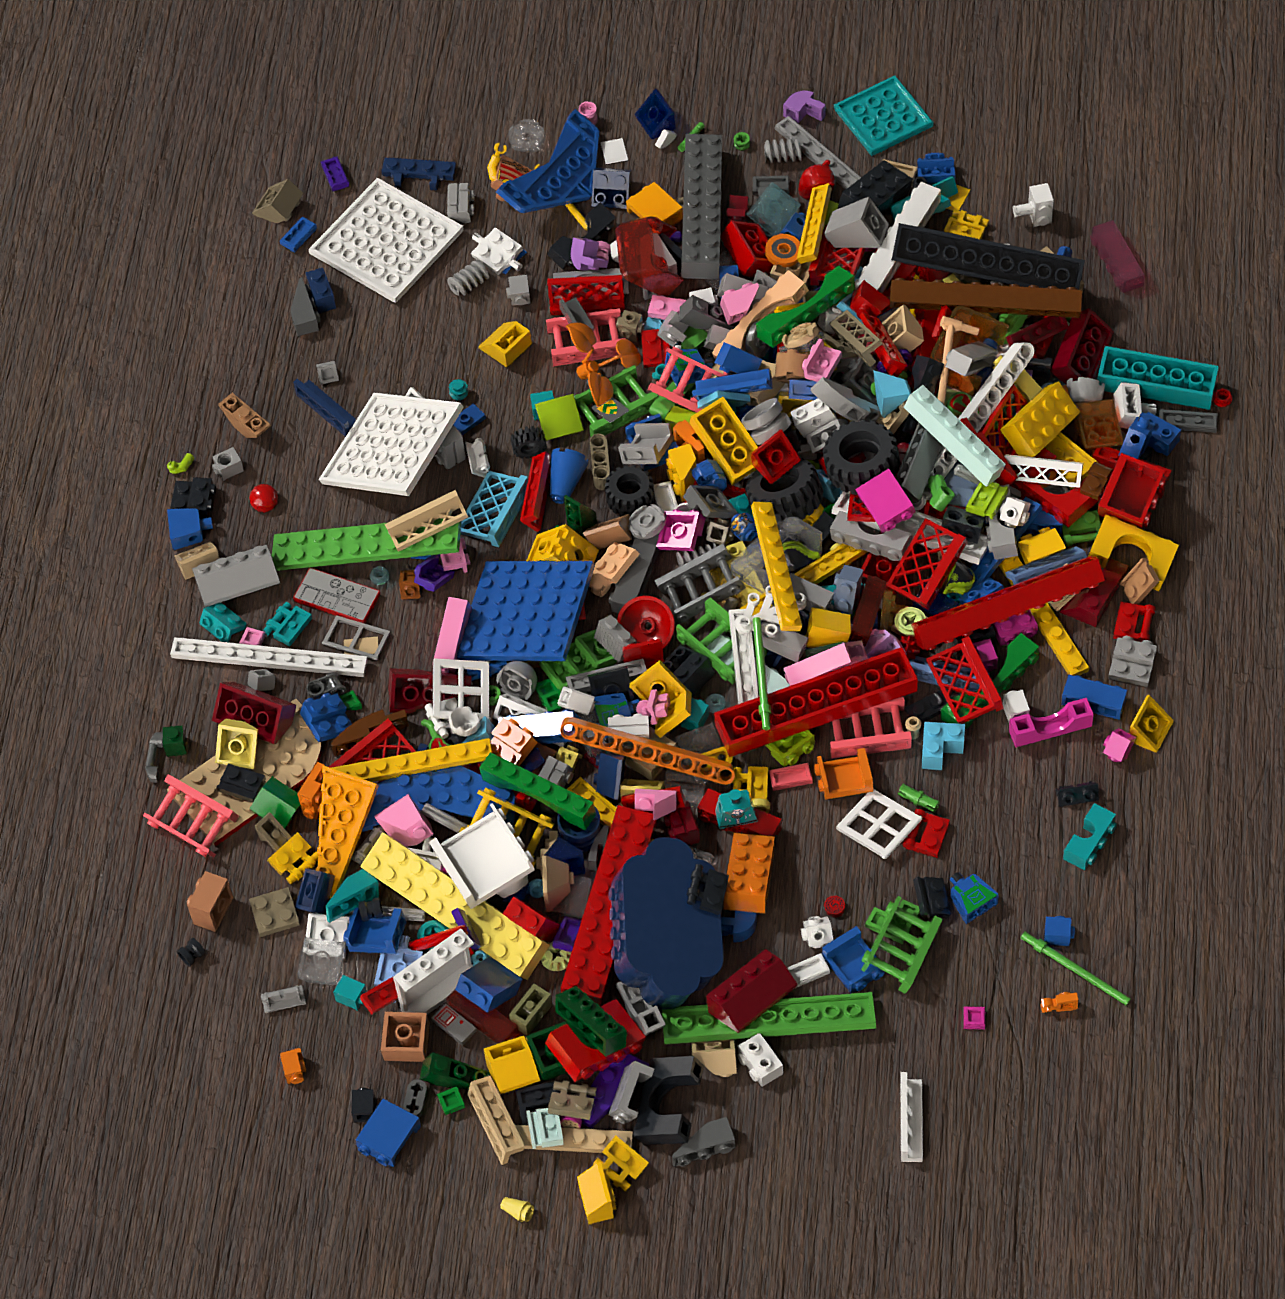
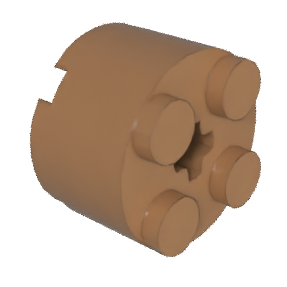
M788 349L787 353L778 352L776 356L775 379L786 384L790 383V378L805 379L802 364L810 353L801 354L796 349Z

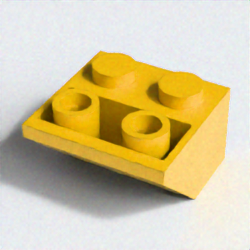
M517 321L503 323L479 346V349L505 367H508L532 344L530 330Z
M690 444L668 450V458L666 459L668 478L670 481L673 480L674 492L676 496H680L682 502L685 501L683 496L686 490L695 482L692 476V469L696 468V457Z
M524 1035L484 1048L486 1065L499 1094L540 1081L531 1050Z
M601 1162L577 1177L588 1224L613 1219V1210H616L615 1197L610 1186L608 1170L603 1169Z

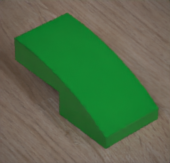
M550 678L538 682L535 691L546 711L555 712L562 709L563 707L557 704L561 694L560 689H557Z

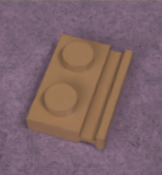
M1141 558L1120 582V585L1125 588L1124 592L1132 604L1139 605L1160 581L1153 567L1148 564L1149 560L1147 558Z

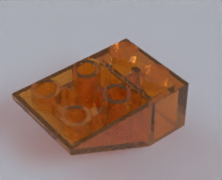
M1113 399L1075 404L1080 413L1074 418L1085 450L1123 444L1124 441Z

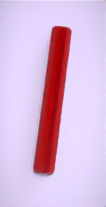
M459 925L408 943V948L422 951L437 946L460 928L468 934L467 927Z

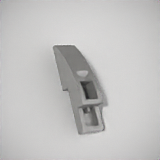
M822 377L811 388V392L818 399L850 421L860 422V420H866L870 422L876 421L881 416L877 405L854 396L852 389Z

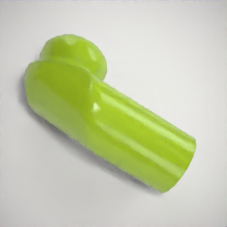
M187 453L182 462L170 461L167 464V468L172 474L185 472L195 458Z

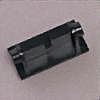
M1089 781L1088 783L1077 784L1076 787H1073V785L1059 786V788L1055 789L1059 807L1099 800L1098 783L1096 782L1092 783V781Z

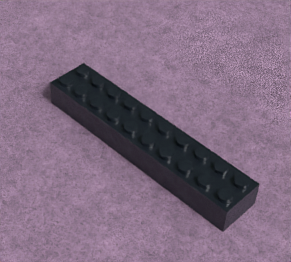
M899 223L891 262L1006 285L1018 284L1020 287L1037 285L1039 288L1056 286L1058 289L1075 287L1079 290L1085 260Z

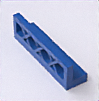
M763 369L695 381L696 390H692V394L699 401L716 391L745 394L773 389L771 370Z

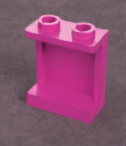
M890 469L855 489L882 533L894 529L896 524L910 519L916 512Z

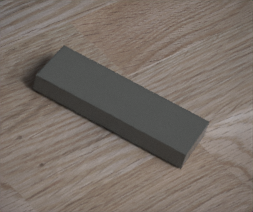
M1159 410V418L1183 431L1216 433L1218 413Z

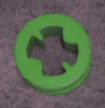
M745 132L737 133L734 136V147L741 151L749 148V135Z
M493 685L489 686V694L493 695L495 693V697L491 696L489 698L490 706L497 705L501 695L500 689Z

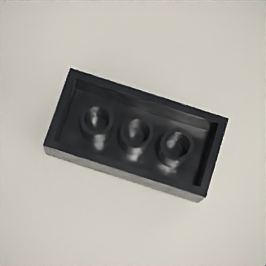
M883 160L842 192L837 209L870 197L881 214L884 215L890 210V205L904 199L908 195L913 178Z

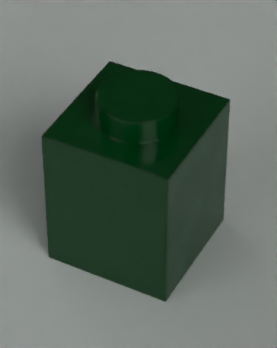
M183 725L163 727V747L167 757L187 755L186 735Z

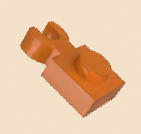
M1063 992L1056 995V998L1041 999L1042 1013H1047L1052 1010L1062 1012L1077 1009V992Z

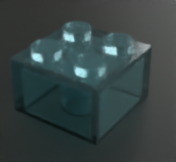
M771 182L746 215L774 236L782 231L801 204L775 183Z

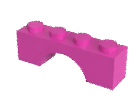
M1087 698L1067 703L1059 712L1047 717L1037 718L1028 713L1010 718L1009 733L1016 748L1092 727L1093 712Z

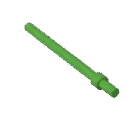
M755 617L753 618L760 695L759 715L762 717L763 730H769L771 728V705L768 704L761 618Z
M1027 932L1022 934L1021 939L1032 945L1033 949L1037 952H1043L1124 1005L1127 1006L1131 998L1047 946V942L1042 939L1038 940Z

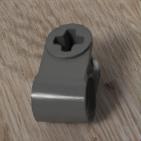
M332 672L309 682L307 685L308 698L316 700L325 693H330L331 695L338 694V696L344 695L347 689L341 684L339 674Z

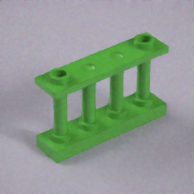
M635 365L625 368L620 373L609 378L613 386L614 395L622 405L629 409L627 413L610 423L604 418L598 420L587 405L594 402L590 389L574 396L578 410L580 409L591 423L589 425L591 437L595 434L606 436L649 413L650 407L658 398V395L654 392L646 394L636 381L637 371ZM629 383L639 396V399L629 402L619 388Z
M710 597L705 601V614L687 630L680 624L676 626L677 639L683 645L689 646L693 651L708 657L712 667L718 671L720 677L734 684V661L727 666L720 660L732 649V640H729L714 654L706 648L724 631H728L731 634L729 613ZM709 620H715L719 623V626L700 642L692 636ZM752 633L753 649H754V656H755V655H756L755 639H754V634ZM763 647L765 657L767 655V650Z
M898 896L894 902L890 901L886 907L885 912L888 914L871 950H866L861 961L864 964L861 970L865 972L870 964L898 978V981L901 982L898 990L906 994L913 984L943 919L934 916L931 922L928 920L925 922L898 907L902 897ZM893 915L922 929V932L925 933L923 938H917L890 924ZM888 931L914 945V948L917 949L915 955H910L882 940L885 932ZM878 947L907 962L908 970L901 971L875 957L874 955Z

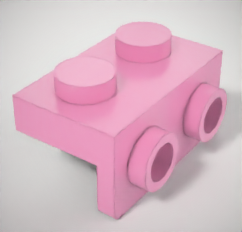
M652 295L648 317L665 320L671 311L680 314V306L686 300Z
M818 339L817 343L812 346L810 355L802 364L805 379L818 382L822 377L829 379L842 358V351L824 346L823 339Z

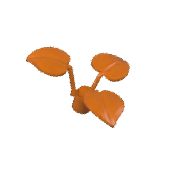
M583 323L568 324L566 327L570 332L575 347L580 352L588 353L585 359L581 361L582 365L577 367V375L582 380L588 379L592 397L596 407H599L612 398L614 391L610 380L607 377H601V373H597L598 369L620 358L625 368H630L633 365L637 367L641 362V355L631 341L621 339L616 343V351L619 355L597 364L596 361L588 360L594 351L593 345L597 341L593 330Z

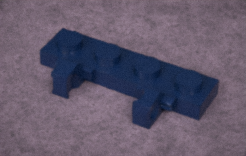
M384 157L382 176L394 178L395 188H402L403 178L431 179L429 182L430 190H438L439 181H454L456 162Z

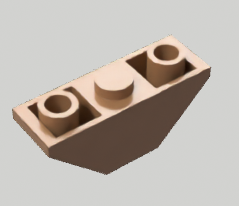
M233 393L218 404L233 427L246 438H257L271 427L270 423Z

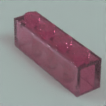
M1114 221L1092 227L1091 243L1097 247L1100 259L1105 261L1108 273H1111L1114 277L1115 285L1121 289L1122 293L1142 287L1144 273Z

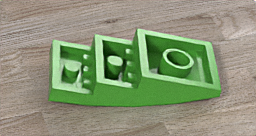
M596 629L575 638V641L570 645L566 661H540L539 666L560 691H562L563 687H568L566 677L610 667L617 663V660L607 652V649H604L602 644H599V641L594 639Z

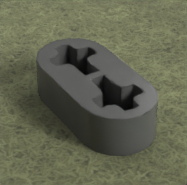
M419 1079L411 1081L407 1087L403 1109L410 1112L409 1109H412L413 1103H416L417 1110H414L411 1114L419 1118L423 1114L427 1098L425 1082ZM417 1087H420L421 1091H419L417 1097H415L414 1090H416Z

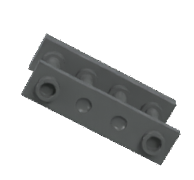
M724 543L655 580L660 591L664 595L668 593L675 608L672 613L676 625L684 623L693 616L705 611V601L710 597L719 603L746 589L739 577L734 578L727 561L732 559V555ZM720 565L727 582L716 587L710 570ZM703 575L710 592L699 597L692 580ZM685 584L692 601L682 606L675 589Z

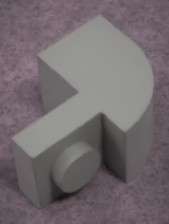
M671 311L662 323L658 336L673 347L677 341L683 342L687 336L683 333L689 325L680 322L679 313Z

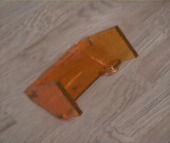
M965 306L955 307L949 317L962 321L963 324L979 328L977 336L963 331L954 333L952 349L977 341L983 343L985 338L992 339L1002 346L1005 342L1009 325ZM944 329L930 356L931 359L941 363L943 361L946 330ZM949 369L947 385L974 397L980 389L983 377L976 374L965 377Z

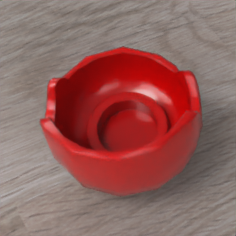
M269 484L257 485L250 492V504L257 512L266 513L278 504V493Z

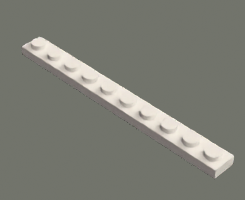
M174 637L170 653L171 658L327 674L337 672L339 675L357 677L365 676L368 662L367 656Z

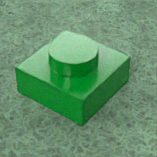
M457 1086L437 1094L445 1116L465 1108Z

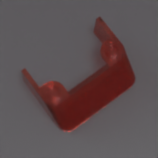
M653 216L621 223L615 229L621 275L631 283L659 296L667 297L683 282V278L668 271L667 261L663 257L655 255L653 233L658 235L664 233L670 238L677 231V228Z

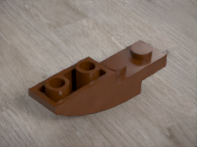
M382 709L354 722L331 743L334 756L344 755L388 718L398 731L408 727L405 710L385 716Z

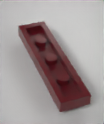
M1047 316L1007 336L1006 340L1010 347L1016 342L1035 345L1069 328L1065 317Z

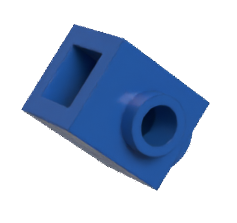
M1046 916L1044 941L1048 943L1047 945L1069 946L1070 939H1074L1075 926H1071V918Z

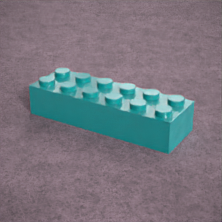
M1105 346L1098 373L1099 385H1105L1104 391L1115 393L1121 382L1138 384L1140 386L1141 398L1210 410L1219 366Z

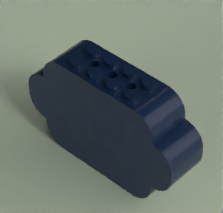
M666 837L653 840L641 855L633 856L626 861L613 878L608 896L612 902L609 912V918L613 924L610 931V938L613 940L611 958L614 960L617 977L623 984L629 987L640 988V994L648 1005H652V1007L657 1006L658 1009L669 1010L681 1007L694 991L703 989L720 971L723 965L721 913L717 915L699 909L701 901L696 900L695 905L687 904V890L691 887L692 880L690 877L695 869V865L700 864L703 866L702 873L704 875H707L709 869L715 870V868L704 860L694 859L692 850L682 840ZM700 883L699 890L703 892L704 884Z

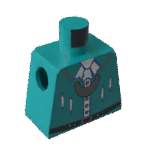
M733 789L729 793L719 795L715 808L719 829L757 822L754 804L748 790L739 791Z

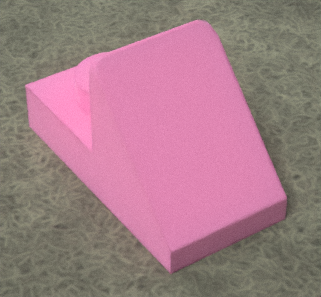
M635 789V809L653 811V820H657L676 810V791Z

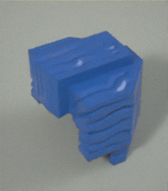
M707 459L696 464V468L692 469V476L699 486L719 487L722 492L727 488L725 473L716 461Z

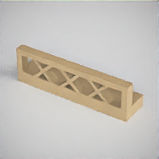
M456 490L386 523L385 526L399 552L469 517ZM460 508L461 514L455 517L450 516L453 511ZM436 519H443L441 524L433 525ZM425 527L424 532L420 534L415 533L418 528ZM403 535L408 536L406 541L398 543L397 538Z
M491 1076L472 1081L468 1097L501 1165L507 1164L510 1155L524 1151L523 1141Z

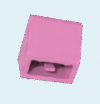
M750 282L744 284L742 289L736 291L735 289H730L724 292L720 305L728 325L740 321L743 316L749 313L757 296L758 283L753 284Z

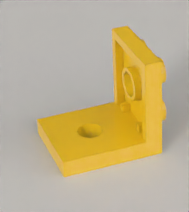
M565 524L537 534L526 561H593L594 563L599 549ZM575 552L578 553L579 560L576 559Z
M659 660L633 680L629 687L641 700L649 699L651 690H654L652 688L654 684H661L663 686L662 690L657 691L658 695L668 693L671 702L670 707H667L668 716L658 718V722L655 724V733L661 738L691 715L692 693Z

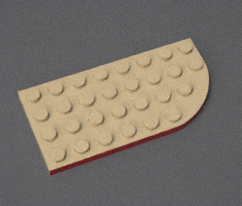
M297 699L291 701V703L296 704L293 723L277 744H272L258 738L255 769L244 768L265 775L266 780L263 786L273 776L292 790H295L304 784L315 764L320 760L322 742L317 741L300 715L302 704ZM215 755L179 781L239 815L236 822L228 820V822L223 824L212 842L214 846H217L258 815L249 810L252 802L217 791L216 787L219 785L227 765L215 763ZM182 792L174 797L175 802L180 807L184 803L186 795ZM198 801L195 804L192 803L186 813L193 822L202 809L200 807L202 804ZM214 810L208 813L199 828L206 837L218 818V813Z

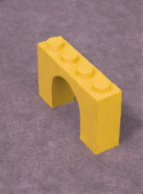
M1105 515L1088 557L1094 556L1099 558L1101 567L1105 568L1109 556L1116 546L1121 544L1136 545L1145 552L1149 560L1148 564L1153 567L1160 580L1153 589L1160 591L1179 545L1169 539L1156 536L1152 532L1137 528L1133 524L1125 523L1114 516Z

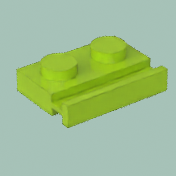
M980 482L966 505V512L982 517L989 516L993 520L1008 493V487H1001L1000 484L994 482L986 487Z

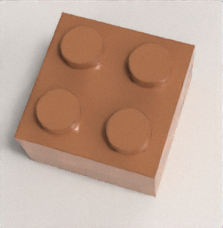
M205 871L202 878L198 879L196 890L187 900V906L194 925L214 932L217 931L233 900L227 878Z
M385 1012L381 1053L384 1061L423 1062L426 1059L430 1026L427 1013Z

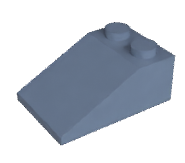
M957 460L946 475L945 483L955 494V497L949 504L965 507L966 510V505L978 485L954 474V468L958 464L964 466Z

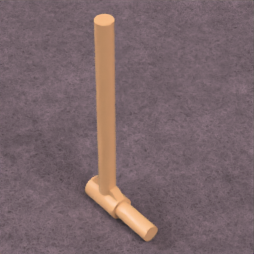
M943 316L940 326L946 330L942 361L944 367L940 376L938 400L945 405L949 368L945 367L947 363L946 356L952 350L954 333L963 331L977 336L979 328Z

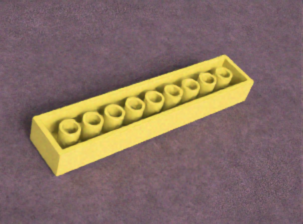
M385 833L381 834L360 866L448 928L458 926L452 915V910L456 908L464 910L482 945L479 949L526 980H528L550 946L544 940L535 937L504 916L503 912L486 901L470 909L450 876Z

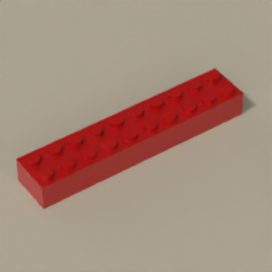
M900 647L769 693L768 704L771 705V728L769 730H763L762 717L759 715L760 697L715 712V726L730 758L917 691L918 679L903 648Z
M617 805L562 981L561 992L577 986L595 1003L599 1004L600 1007L602 1006L614 967V960L611 958L613 940L610 938V931L613 924L609 918L610 908L612 907V902L608 896L609 889L611 888L613 878L626 861L633 856L641 855L652 842L657 827V820H653L652 813Z

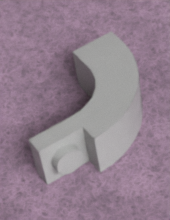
M622 982L616 984L630 1017L645 1036L665 1027L666 1024L657 1006L652 1007V1005H648L643 1000L640 988H632Z

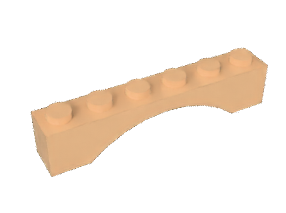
M789 270L781 275L777 283L766 291L765 296L753 305L752 310L741 318L739 324L728 332L726 338L715 346L712 352L715 360L723 342L746 352V336L752 324L774 313L777 306L798 303L808 292L805 282Z

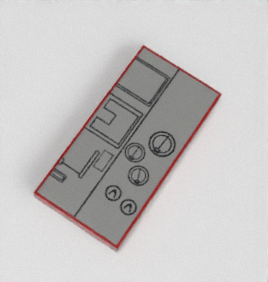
M309 567L293 600L294 602L335 616L365 624L381 593L380 590Z

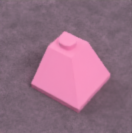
M409 794L375 815V819L387 835L406 847L417 845L433 835L431 823L421 813V810Z

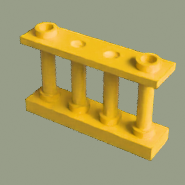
M489 788L480 789L477 794L483 796L470 825L482 819L490 800L502 805L501 810L505 816L509 809L520 814L514 826L516 833L513 835L515 838L520 835L527 818L538 822L539 824L526 849L534 858V851L546 826L551 829L554 826V823L551 822L552 818L544 814L537 816L495 796L496 792ZM462 826L459 832L466 829L467 827ZM535 859L532 862L533 867H535L536 865Z

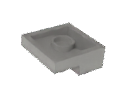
M1130 636L1118 637L1108 679L1148 687L1157 646L1149 640L1137 642Z

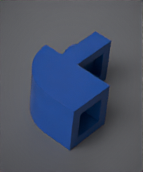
M735 911V918L721 917L722 936L733 935V942H742L748 939L756 929L758 914L756 912Z

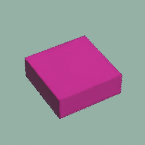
M964 1007V1029H985V1007Z

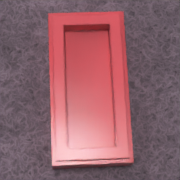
M808 763L769 770L773 791L813 783Z

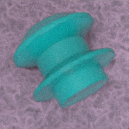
M457 379L449 384L451 398L462 400L467 397L468 389L465 381Z

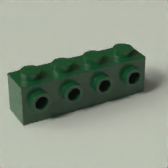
M577 986L556 995L555 1012L605 1057L626 1047L627 1030L625 1027L615 1021L610 1014H607L599 1004L595 1003Z

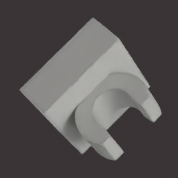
M335 361L316 365L320 384L339 381Z

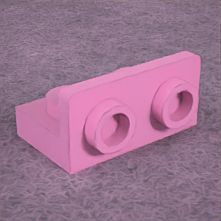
M460 538L458 553L440 554L444 571L462 568L463 573H467V565H470L468 553L464 554L463 551L466 549L464 538Z

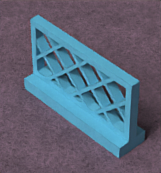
M488 471L466 510L469 518L461 521L460 534L489 541L492 546L499 547L524 503L528 476L520 475L517 478ZM492 478L498 479L500 481L499 483L489 486V482ZM510 483L515 484V486L509 490H506L504 487L505 485ZM500 487L503 488L504 492L493 495V490ZM490 492L492 497L480 500L482 495ZM507 496L506 502L500 505L497 504L496 500ZM491 502L495 503V507L485 511L484 505ZM482 507L483 512L472 515L473 510ZM499 512L496 518L489 520L488 515ZM486 516V522L479 525L476 524V520ZM473 522L475 525L470 529H464V526L468 523ZM490 526L491 529L488 534L480 533L479 530Z

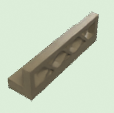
M846 310L829 323L837 337L869 367L876 363L871 352L882 345V342L854 315ZM846 318H848V321H847V322L841 323V322H843ZM856 326L855 330H850L851 327ZM864 334V337L858 338L859 335ZM867 342H873V343H871L869 346L866 347Z

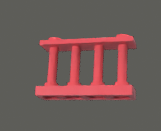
M620 308L586 313L594 326L593 332L597 340L593 345L594 351L588 360H600L619 355L616 351V343L621 339H619L616 323L618 317H621ZM555 317L546 320L547 333H554L556 349H551L553 367L580 363L588 354L580 352L575 346L563 347L561 332L569 331L566 327L569 323L565 317ZM609 325L612 340L601 342L598 326Z
M673 346L672 349L667 348L665 351L670 353L671 357L659 382L657 381L656 384L650 383L647 390L697 413L702 410L698 408V400L694 397L690 401L683 398V391L695 366L705 370L702 380L711 379L712 374L717 377L732 374L726 372L722 374L682 355L683 351ZM678 358L688 362V365L676 390L674 389L671 392L666 390V383Z
M899 697L843 717H852L854 739L844 740L840 719L832 721L835 741L830 742L831 759L856 756L857 749L865 748L866 754L910 749L912 744L911 732L903 731L899 712L904 711V697ZM891 712L895 733L883 734L880 714ZM872 715L875 736L863 737L860 716Z
M168 774L164 781L170 785L168 788L170 790L153 817L147 813L143 814L148 819L147 824L156 829L160 826L195 846L197 848L196 852L204 857L207 855L215 857L216 854L209 850V847L223 824L228 822V820L236 822L239 815ZM182 792L186 794L184 797L185 801L170 826L162 823L160 820L174 797ZM198 801L202 804L200 806L202 809L186 835L176 831L192 803L195 804ZM214 810L218 813V818L201 845L192 839L208 813Z

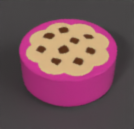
M561 1116L560 1124L563 1128H581L582 1119Z

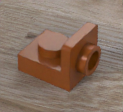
M414 570L400 571L399 586L401 599H419L421 596L420 585L414 583Z

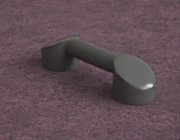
M156 732L149 742L145 770L150 782L158 783L160 778V769L154 766L157 748H164L163 732Z

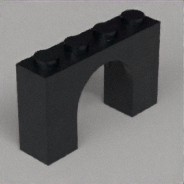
M695 1056L650 1058L649 1067L654 1068L652 1077L645 1081L642 1089V1099L638 1108V1117L634 1126L633 1136L643 1145L688 1143L692 1123L682 1114L660 1115L659 1107L663 1097L671 1089L678 1086L700 1085L704 1065Z

